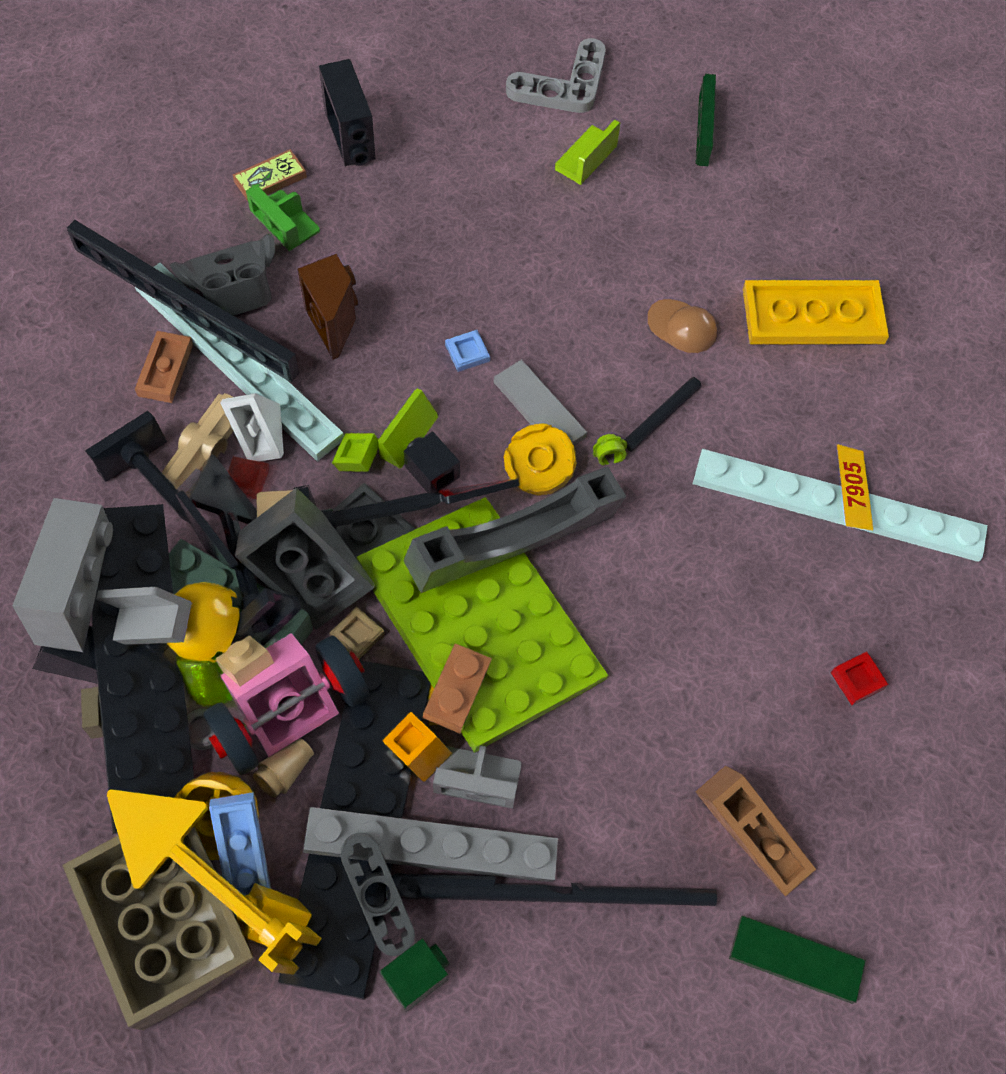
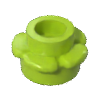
M614 434L603 435L593 446V456L598 458L601 465L609 464L605 458V455L614 454V463L622 462L627 455L625 451L627 442Z

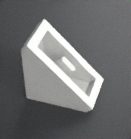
M257 393L222 399L220 404L249 463L282 458L284 451L279 403Z

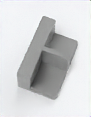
M481 745L479 752L475 753L469 750L446 746L452 754L439 768L436 767L433 793L513 809L521 770V762L519 760L486 754V746Z

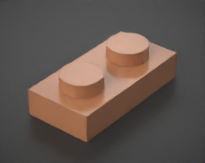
M162 331L156 332L135 387L138 397L169 403L173 402L193 347L191 337Z
M454 644L424 710L423 718L460 734L492 658Z

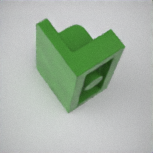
M257 184L246 190L250 211L288 251L320 232V228L302 210L301 198L297 192L287 195L283 190H279L268 196Z

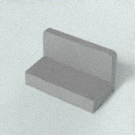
M158 587L98 591L97 600L120 608L113 636L114 641L125 645L184 642L192 605L191 601Z

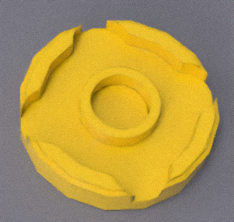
M544 423L528 425L516 432L504 453V466L510 479L519 478L520 486L517 487L524 492L537 496L552 494L563 488L572 478L577 464L576 451L568 435L561 429L559 430L552 427V425Z

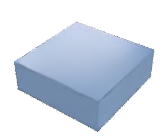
M478 330L445 340V346L457 372L490 362V355Z

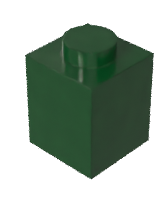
M422 938L379 972L407 1013L448 981V974L445 969L450 963L436 943L428 947Z

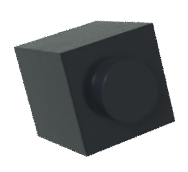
M433 431L423 438L418 437L414 439L404 450L406 469L427 493H438L460 478V461Z

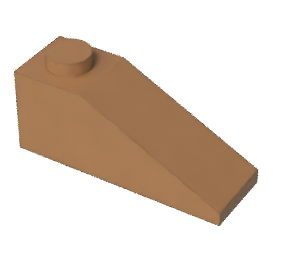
M725 765L695 791L715 818L785 897L816 870L744 775Z

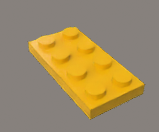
M745 280L743 295L750 344H885L889 337L879 280Z

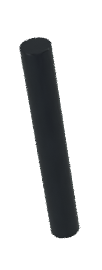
M691 377L624 439L627 442V449L632 452L701 388L700 381L695 377Z

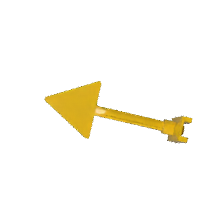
M109 790L107 792L108 802L134 888L142 889L170 857L259 934L258 939L268 947L259 958V961L271 972L295 974L299 967L291 960L301 951V944L307 943L317 946L322 938L309 927L288 922L285 925L278 918L272 920L183 843L186 835L208 810L209 806L207 803L119 790Z

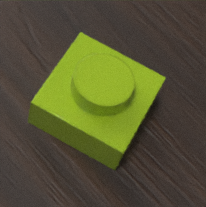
M345 433L332 464L339 471L368 472L379 448L377 436L374 433Z

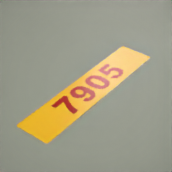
M837 444L845 524L847 527L873 531L863 451Z

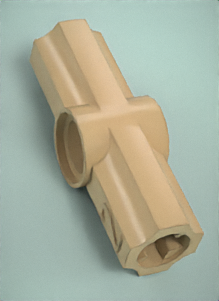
M226 393L223 395L218 394L199 422H192L183 430L179 438L177 452L162 471V474L179 492L183 490L188 496L206 460L211 455L218 457L220 452L225 453L228 444L227 439L232 434L233 429L220 403L222 399L232 398L233 396Z

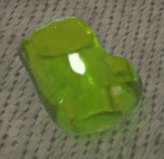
M218 651L211 659L216 660L223 653ZM179 655L176 656V664L181 671L187 693L197 705L210 708L217 703L227 704L233 700L220 677L224 672L217 661L212 663L210 661L188 660Z

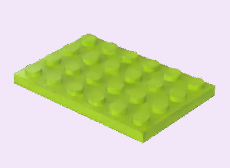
M486 497L356 557L374 582V589L372 591L433 688H435L454 644L492 658L461 731L474 753L479 751L480 745L488 746L590 690L608 677L605 669L525 553L421 593L403 561L412 539L446 526L449 530L461 529L499 519V515Z

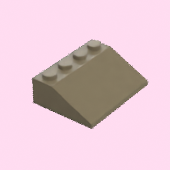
M194 826L183 839V843L213 868ZM119 836L62 865L129 1028L146 1030L185 1008L255 959L234 912L170 857L142 889L133 887Z

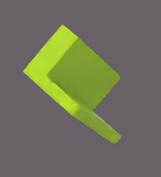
M614 120L604 131L591 125L555 163V170L582 185L617 147L621 123Z

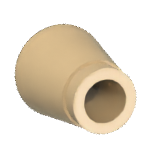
M299 738L261 761L257 766L258 770L253 774L254 780L271 797L276 798L280 793L286 794L309 759L314 755L312 748L303 739Z

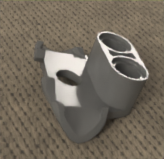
M266 234L258 241H251L190 259L184 263L173 262L170 266L181 282L193 290L198 288L203 292L206 300L234 316L265 306L271 301L272 295L266 276V267L270 266L274 257V238L272 234ZM224 259H233L227 264H217Z

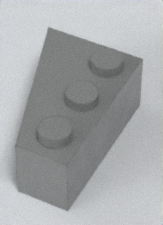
M53 498L12 605L34 645L83 652L106 547L109 546L113 535V525L108 521L102 505Z

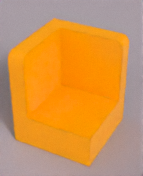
M412 712L382 740L423 782L436 771V767L439 768L452 754L443 742Z

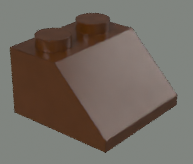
M334 254L297 269L304 309L332 360L340 357L356 320L355 306H358V299L352 288L353 285H356L353 271L349 265L343 266L338 255Z

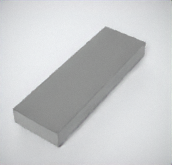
M522 359L494 376V384L531 425L544 423L552 425V427L559 430L561 429L568 435L573 445L587 437V431Z

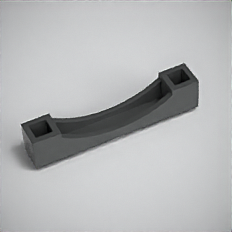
M607 466L577 477L575 482L553 495L502 518L461 529L449 530L446 526L413 538L403 561L419 591L423 593L611 519L627 496Z

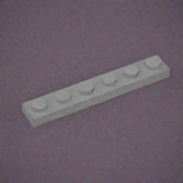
M314 807L309 809L303 853L341 857L342 845L350 835L367 833L377 841L386 863L524 880L555 881L558 838ZM361 843L353 845L354 853L348 858L368 861L367 855L373 849L371 847L363 848Z

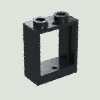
M351 59L319 65L324 111L345 166L365 165L370 160L376 159L373 118Z

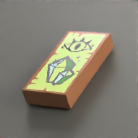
M291 149L233 174L235 184L247 201L246 190L256 184L269 195L307 177L306 170Z

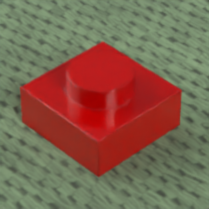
M867 651L834 667L831 671L832 676L851 706L884 690L888 686L887 681Z

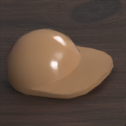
M663 299L652 304L648 311V325L651 331L660 339L684 352L699 353L706 351L714 344L717 338L715 318L706 309L690 306L678 300Z

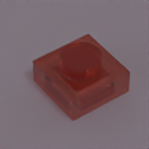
M233 456L228 473L247 498L257 499V494L263 490L270 468L268 463Z

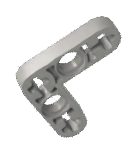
M588 38L580 42L570 81L524 72L512 73L506 80V95L511 100L520 103L576 113L588 112L594 106L605 59V45L600 40ZM589 51L595 52L592 61H587ZM582 73L591 74L594 78L584 80L581 79L578 75ZM518 85H523L522 89L516 88L518 87ZM533 87H537L536 93L533 92ZM580 89L585 90L583 100H577ZM546 90H552L558 93V95L547 97L542 93Z

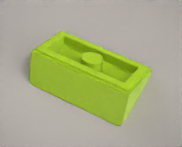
M418 388L414 390L378 439L380 458L401 469L405 464L404 450L409 443L418 437L423 438L438 418L437 412L422 390Z

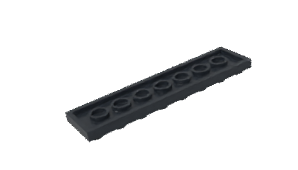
M163 504L104 508L108 521L113 525V535L104 555L91 614L108 791L119 790L174 798L189 781L194 779L181 657L167 643L125 645L114 641L113 636L120 608L96 599L99 590L158 587L173 594ZM110 808L112 835L118 834Z
M359 660L364 669L362 676L367 684L370 696L353 707L345 702L320 808L403 819L413 771L382 740L410 712L423 722V713L427 706L431 683L423 671ZM309 854L298 900L312 914L306 927H309L322 939L317 946L302 943L301 951L291 960L299 969L294 975L280 973L278 983L364 1000L376 941L345 871L341 857ZM358 859L364 875L356 876V879L360 882L368 874L382 872L383 870L381 866H378L372 871L367 860ZM386 863L391 873L393 864ZM374 882L367 887L365 898L370 904L379 906L385 903V884ZM382 915L373 916L374 921H378Z

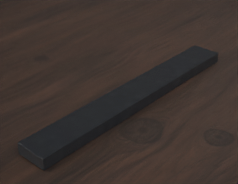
M74 220L67 227L75 250L287 381L292 382L299 375L296 354L77 220Z

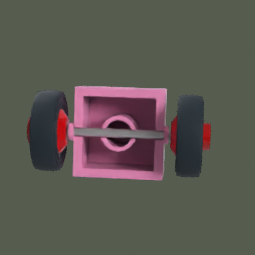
M291 633L265 648L268 650L274 663L241 687L225 673L220 675L244 717L243 722L245 726L240 719L231 715L222 702L210 707L203 714L214 733L208 739L220 759L228 756L240 775L250 772L259 765L258 759L252 750V739L249 732L256 737L268 757L339 714L327 691L329 688L332 687L335 691H338L344 701L351 707L358 705L370 696L369 689L362 676L364 669L360 661L352 651L348 652L334 635L327 637L315 646L317 656L322 664L323 674L318 673L310 655Z

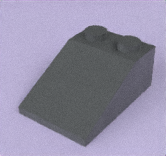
M295 488L239 531L235 557L271 590L296 596L301 609L309 613L312 627L316 630L374 589V582L323 512L298 488Z

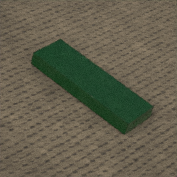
M705 73L700 88L695 160L697 166L708 167L713 148L716 74Z
M741 916L739 919L729 959L851 1004L857 1001L866 961L745 916Z

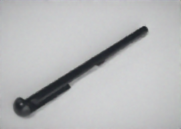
M401 873L392 875L401 899L688 906L717 905L716 889L584 886L581 883H571L572 887H558L537 884L495 883V876ZM385 884L384 895L388 900L390 896V889Z

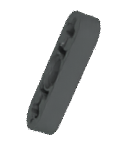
M367 833L352 834L344 841L341 848L343 866L378 948L386 955L399 956L413 945L415 938L413 925L375 838ZM361 843L363 848L371 847L373 849L367 855L372 871L378 866H381L383 870L382 872L368 874L360 882L357 881L356 876L364 875L362 866L358 859L350 861L348 858L354 853L353 845ZM374 882H382L390 889L389 899L379 906L370 904L365 898L367 887ZM395 906L399 908V911L391 912L395 926L398 929L406 928L401 933L402 941L394 944L392 939L384 940L382 938L388 934L383 916L378 921L373 919V916L387 914Z

